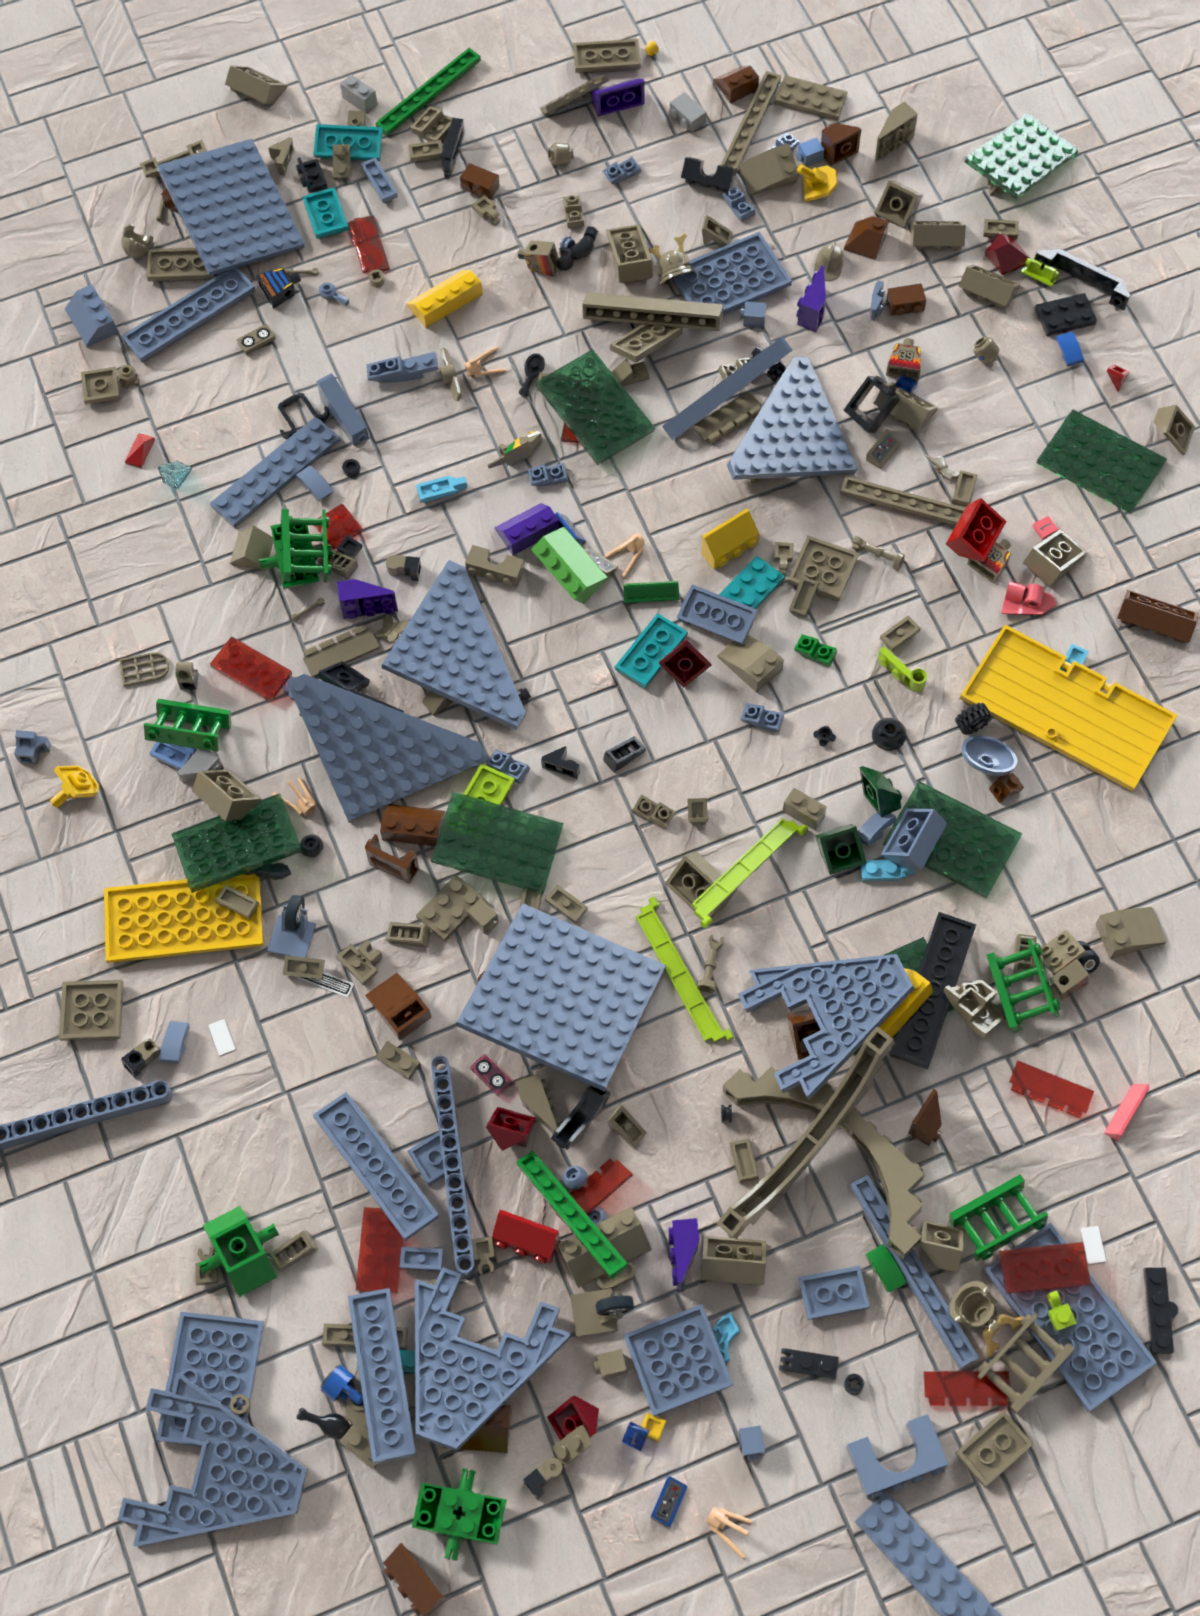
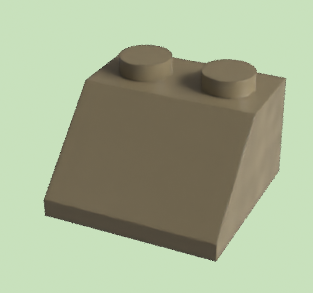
M895 180L888 181L874 213L905 227L917 211L924 194Z

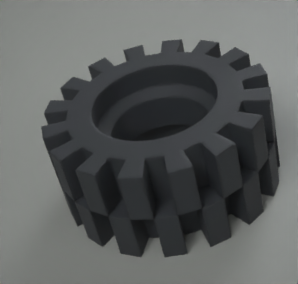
M983 702L973 704L972 707H967L966 710H962L961 714H958L955 718V722L961 732L968 735L973 734L974 731L977 732L980 728L983 729V726H987L993 717L987 706Z

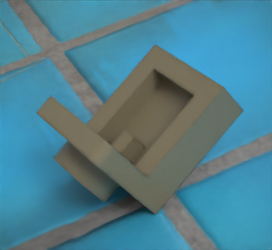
M687 798L688 822H692L693 826L704 825V822H708L707 798Z

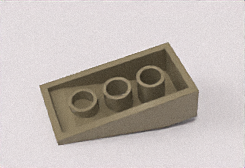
M640 225L606 229L619 283L653 278L652 259Z

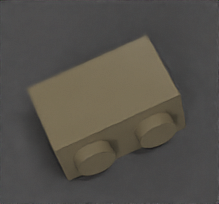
M796 788L792 789L783 804L784 813L813 830L817 829L826 815L827 806Z

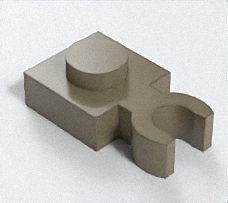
M492 1236L472 1239L475 1262L480 1261L478 1265L479 1274L483 1275L482 1269L485 1266L490 1267L491 1274L494 1273V1266L489 1261V1259L495 1258Z
M209 1247L210 1252L207 1256H203L201 1248L198 1249L197 1253L201 1262L215 1255L212 1247ZM195 1263L197 1286L218 1283V1267L203 1275L198 1263Z

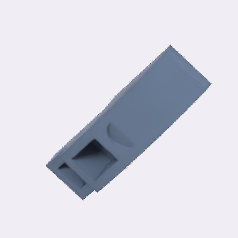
M435 352L401 360L400 356L366 364L368 380L375 382L416 380L424 378V373L439 370L437 354Z

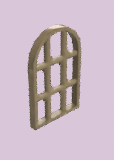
M158 652L119 659L124 687L163 678L169 670L167 657ZM152 656H160L163 658L155 660ZM150 657L148 662L137 663V659ZM134 660L135 664L122 666V662ZM167 662V667L154 668V663ZM151 665L152 670L141 672L138 669V666ZM135 668L136 673L124 675L123 670ZM165 670L161 675H155V672ZM148 673L153 675L151 678L140 680V675ZM137 677V681L125 683V678Z

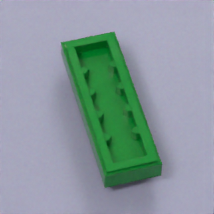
M678 581L623 584L624 603L679 600Z

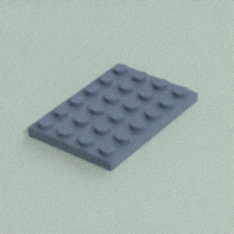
M760 231L690 260L691 265L689 266L696 272L685 273L671 278L685 301L723 304V314L744 306L745 302H754L792 285V280Z
M180 1312L165 1391L172 1392L176 1373L178 1372L185 1375L230 1410V1401L238 1394L245 1395L251 1402L264 1321ZM242 1399L238 1400V1404L235 1405V1408L237 1407L239 1411L242 1410L243 1405H246V1402L243 1403L241 1401ZM249 1411L245 1415L237 1416L247 1422ZM161 1413L156 1441L202 1447V1445L181 1441L187 1419Z

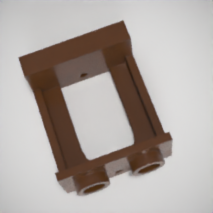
M374 834L372 839H369L365 845L369 865L402 881L411 883L419 869L416 853L408 850L403 860L381 850L377 834ZM376 858L379 859V860H381V861H383V862H385V863H387V864H389V865H391V866H393V867H396V868L400 869V871H399V870H396V869H394V868H392V867H390V866H388V865H386V864H384V863H382V862H380V861H378V860H376Z

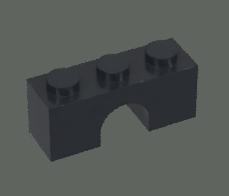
M685 157L681 178H684L685 182L695 184V181L700 182L701 186L711 188V185L716 186L717 190L727 192V189H732L737 168L720 164L717 165L716 173L713 176H708L703 170L704 160Z

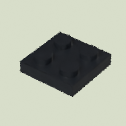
M343 661L320 670L317 676L322 681L349 692L352 688L357 691L369 686L370 679Z

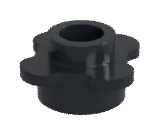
M823 726L813 733L814 738L818 739L819 745L822 747L826 746L830 741L834 742L836 739L829 726Z

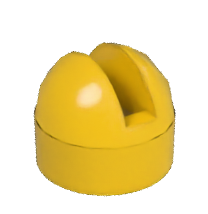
M652 40L646 45L645 51L646 54L653 56L659 52V48Z

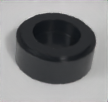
M348 459L342 465L343 473L347 477H356L361 471L360 464L355 459Z

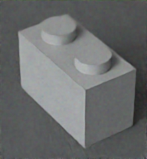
M352 74L340 83L342 98L361 111H365L366 114L377 105L376 91Z
M685 92L670 102V116L676 119L690 133H693L706 123L707 111Z

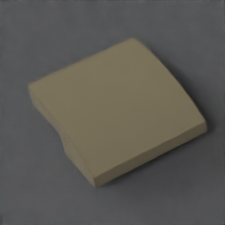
M429 106L410 129L429 142L438 140L442 142L447 137L453 117L444 115L441 109Z

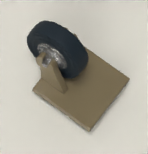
M612 1289L570 1295L576 1337L618 1331L617 1321L623 1318L622 1313L634 1309V1302L631 1296H620L618 1291L612 1293Z

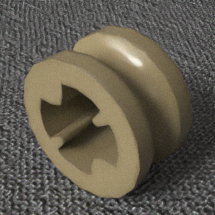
M372 270L368 275L369 282L373 287H380L385 282L384 274L381 270Z
M238 1394L231 1399L230 1408L236 1415H245L250 1410L251 1403L245 1395ZM242 1399L241 1401L243 1403L246 1402V1405H243L242 1410L239 1411L237 1407L235 1408V1405L238 1404V1400Z

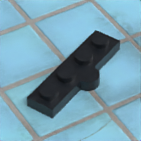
M1145 1267L1143 1273L1151 1354H1173L1174 1344L1171 1319L1177 1316L1179 1309L1174 1302L1169 1301L1166 1267Z

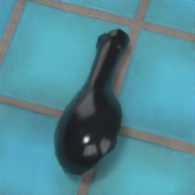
M534 353L526 359L524 364L526 378L522 388L519 389V395L528 396L533 379L539 376V372H543L545 359L541 354Z
M300 1408L296 1416L297 1420H305L318 1425L322 1433L331 1439H342L351 1428L349 1421L337 1413L318 1416L304 1408Z

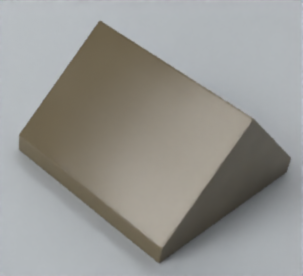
M254 525L240 531L230 565L261 569L259 559L269 558L274 542L273 537Z

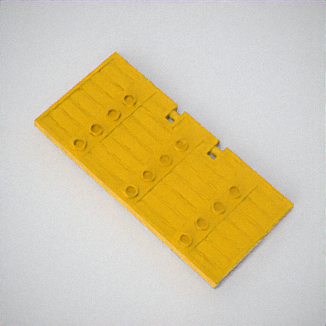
M1004 625L961 693L960 700L970 705L983 702L992 717L1133 792L1178 715L1116 682L1112 685L1106 683L1107 678L1076 661H1073L1072 664L1066 662L1067 657ZM1062 667L1063 669L1067 670V672L1060 670V668Z

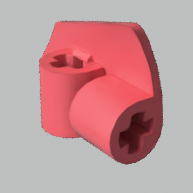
M1009 581L1001 613L1043 615L1055 607L1057 603L1052 594L1044 592L1045 589L1041 585L1030 584L1027 587L1026 585Z

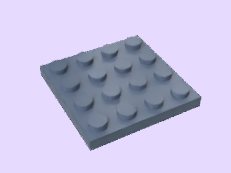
M702 1304L623 1334L653 1416L663 1414L733 1386Z

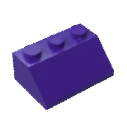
M637 78L592 90V104L597 116L644 105V79Z
M540 503L496 526L495 530L511 554L515 555L536 544L543 536L558 530L559 519L550 506Z

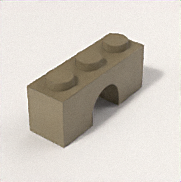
M472 545L465 561V567L469 574L482 576L490 581L503 582L507 586L513 585L518 587L525 570L524 559L506 555L505 560L501 564L495 565L490 563L489 549Z

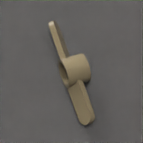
M443 347L440 349L445 365L440 367L443 385H450L454 401H460L461 391L454 365H452L449 352Z

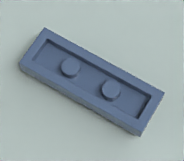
M376 157L361 163V169L382 203L398 197L396 189Z

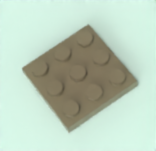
M807 536L790 574L788 583L798 587L802 576L820 582L817 594L840 601L859 553Z
M122 980L63 982L59 1028L60 1041L120 1039L124 982Z

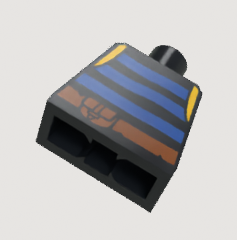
M282 267L256 275L259 287L273 309L296 294L294 284L301 281L297 272L288 275Z

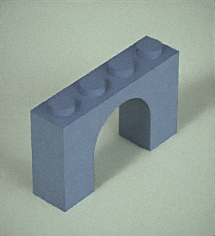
M928 1414L910 1420L906 1424L916 1451L915 1462L906 1471L892 1472L885 1469L878 1462L868 1437L847 1444L848 1454L865 1497L871 1496L872 1499L884 1495L883 1491L891 1488L892 1491H896L905 1487L904 1483L912 1481L914 1484L924 1480V1475L929 1473L936 1476L945 1472L944 1468L947 1467L948 1462Z

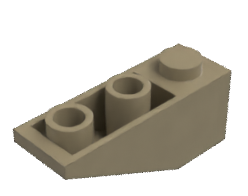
M539 1074L515 1081L522 1105L553 1134L560 1126V1122L557 1116L553 1117L551 1110L554 1109L551 1097L547 1098L545 1091L548 1090L545 1079L541 1080Z

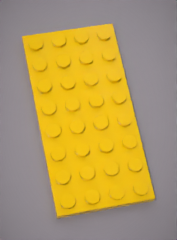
M237 873L104 888L105 953L107 963L264 946L260 877L254 874ZM225 885L259 901L260 904L250 920L216 903L215 900Z

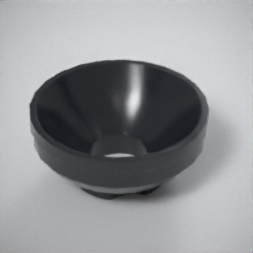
M883 718L873 727V742L882 750H897L906 740L905 726L895 718ZM893 726L896 731L893 734H888L885 731V727Z

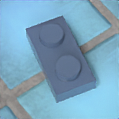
M401 1247L400 1269L441 1271L443 1249Z

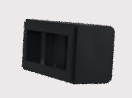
M634 736L605 751L603 761L613 772H616L644 753L646 749Z

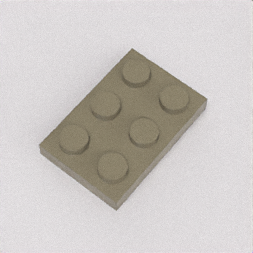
M455 875L416 914V918L423 924H426L432 932L445 942L468 919L467 911L481 898L484 900V898L459 876Z
M1003 1410L955 1454L985 1488L1027 1451L1033 1443Z

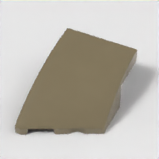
M983 980L961 983L960 986L956 987L948 985L944 988V992L953 1008L982 1039L1006 1019L1005 1012L993 1003L997 991Z

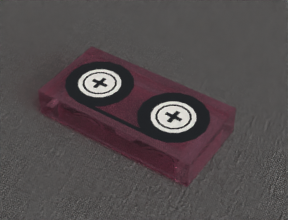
M485 1054L470 1066L471 1071L497 1097L512 1084V1081Z

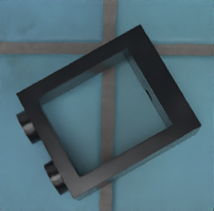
M877 375L867 376L843 411L868 433H876L900 398L896 395L897 392L893 388L887 387L884 384V380ZM875 385L889 400L872 421L858 407Z

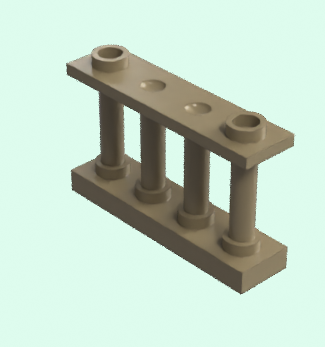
M1036 1313L1032 1316L1027 1314L1020 1322L1023 1325L1002 1350L989 1364L985 1361L977 1369L980 1373L977 1376L979 1380L986 1375L1011 1399L1012 1405L1009 1408L1015 1414L1019 1412L1074 1350L1069 1343L1065 1346L1059 1345L1034 1322L1038 1316ZM1027 1328L1054 1351L1055 1357L1051 1362L1041 1358L1019 1337ZM1013 1343L1039 1366L1041 1373L1036 1378L1033 1375L1029 1376L1005 1353ZM999 1359L1025 1383L1024 1386L1027 1388L1022 1394L1016 1393L991 1369Z

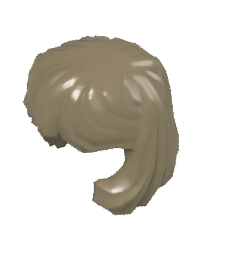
M126 224L123 229L121 243L124 252L133 258L144 257L154 240L153 236L137 234L133 231L135 228L133 224Z

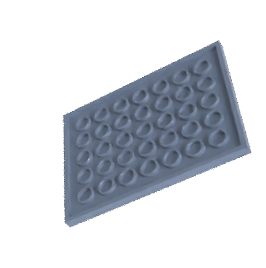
M253 139L157 165L161 178L209 276L305 248V243Z

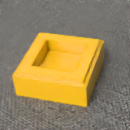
M646 1413L639 1434L659 1442L666 1420Z

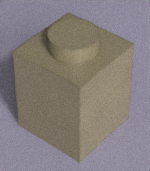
M482 898L467 911L468 918L483 933L493 930L498 924L497 913Z
M622 1349L597 1355V1361L594 1362L596 1375L601 1374L602 1380L627 1374Z

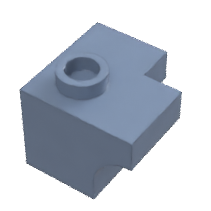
M16 730V749L14 753L19 763L38 764L40 755L44 752H50L51 744L48 738L37 736L36 732Z

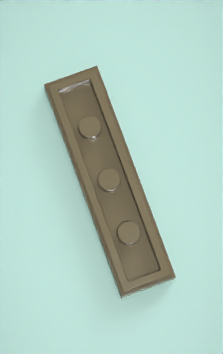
M324 1323L322 1346L355 1348L352 1325ZM396 1327L399 1349L407 1350L408 1328Z

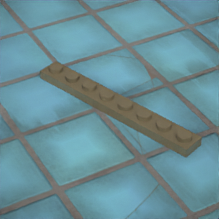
M769 71L765 72L721 165L737 168L736 174L739 169L738 165L742 163L781 81V75Z
M845 476L840 490L841 495L955 526L966 509Z

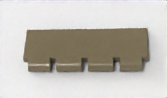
M747 391L693 425L692 429L704 441L708 440L710 444H713L722 438L721 434L725 436L735 430L736 426L740 427L748 422L750 417L754 418L761 410V403Z
M363 624L352 629L354 636L351 635L350 631L336 636L338 642L336 644L333 639H329L319 644L320 651L317 650L316 646L304 650L303 652L306 657L303 660L311 676L316 677L320 670L341 661L347 663L379 649L380 646L371 629L367 630Z

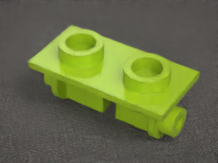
M1028 258L1025 262L1026 266L1021 271V273L1028 277L1034 278L1050 287L1059 278L1057 269L1047 265L1044 266V269H1041L1042 263L1034 258Z

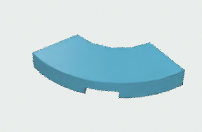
M731 1312L723 1316L712 1329L725 1363L730 1361L728 1353L729 1344L732 1338L740 1333Z

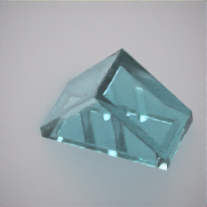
M174 461L160 465L158 470L163 483L178 490L192 471V467L182 462Z

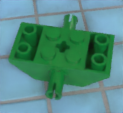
M281 524L270 526L276 554L273 557L259 559L261 571L274 567L279 568L283 589L320 582L318 573H294V575H291L290 582H283ZM293 525L289 527L290 532H293V534H310L308 526ZM293 541V543H290V548H294V550H322V546L314 548L312 541ZM331 544L327 545L328 556L333 555ZM294 557V559H291V564L317 566L316 560L321 557Z
M238 1206L202 1225L216 1251L215 1255L198 1263L203 1275L219 1266L224 1267L239 1298L277 1278L262 1247L263 1243L279 1236L274 1223L256 1232L253 1230L242 1208ZM239 1246L242 1250L236 1251V1247Z
M462 1469L461 1481L457 1489L421 1482L412 1528L446 1536L448 1542L444 1558L448 1560L451 1558L453 1561H458L460 1544L464 1540L498 1545L507 1499L473 1493L472 1487L476 1474L474 1470ZM462 1510L466 1515L465 1517L461 1516L460 1520H457L455 1513Z

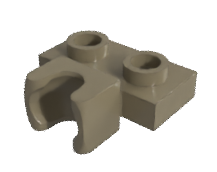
M369 940L365 941L358 950L350 944L336 956L337 960L363 986L378 973L374 965L382 958L379 950L368 953L372 949Z

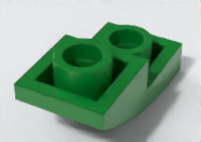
M803 634L794 648V651L804 657L829 667L837 654V648L821 644L819 639Z
M884 1244L865 1254L874 1273L878 1274L886 1292L890 1293L907 1283Z

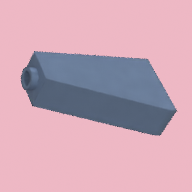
M330 373L318 380L317 386L321 402L324 406L328 407L329 413L351 443L356 445L365 441L369 437L367 427L334 375Z

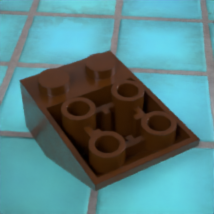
M395 973L365 995L399 1041L432 1018L429 1008L398 973Z

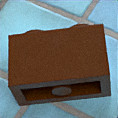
M469 163L460 176L461 189L476 194L479 197L485 195L491 200L500 186L499 175Z
M922 283L888 288L886 300L891 316L925 311L926 297Z

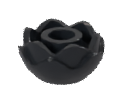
M314 834L304 836L299 843L301 853L307 857H316L324 847L322 839Z

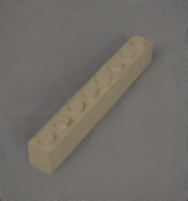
M589 292L586 293L582 303L583 319L720 331L723 322V304Z

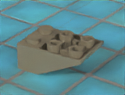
M905 101L891 110L877 139L875 161L885 158L891 151L897 150L902 144L914 138L918 113Z

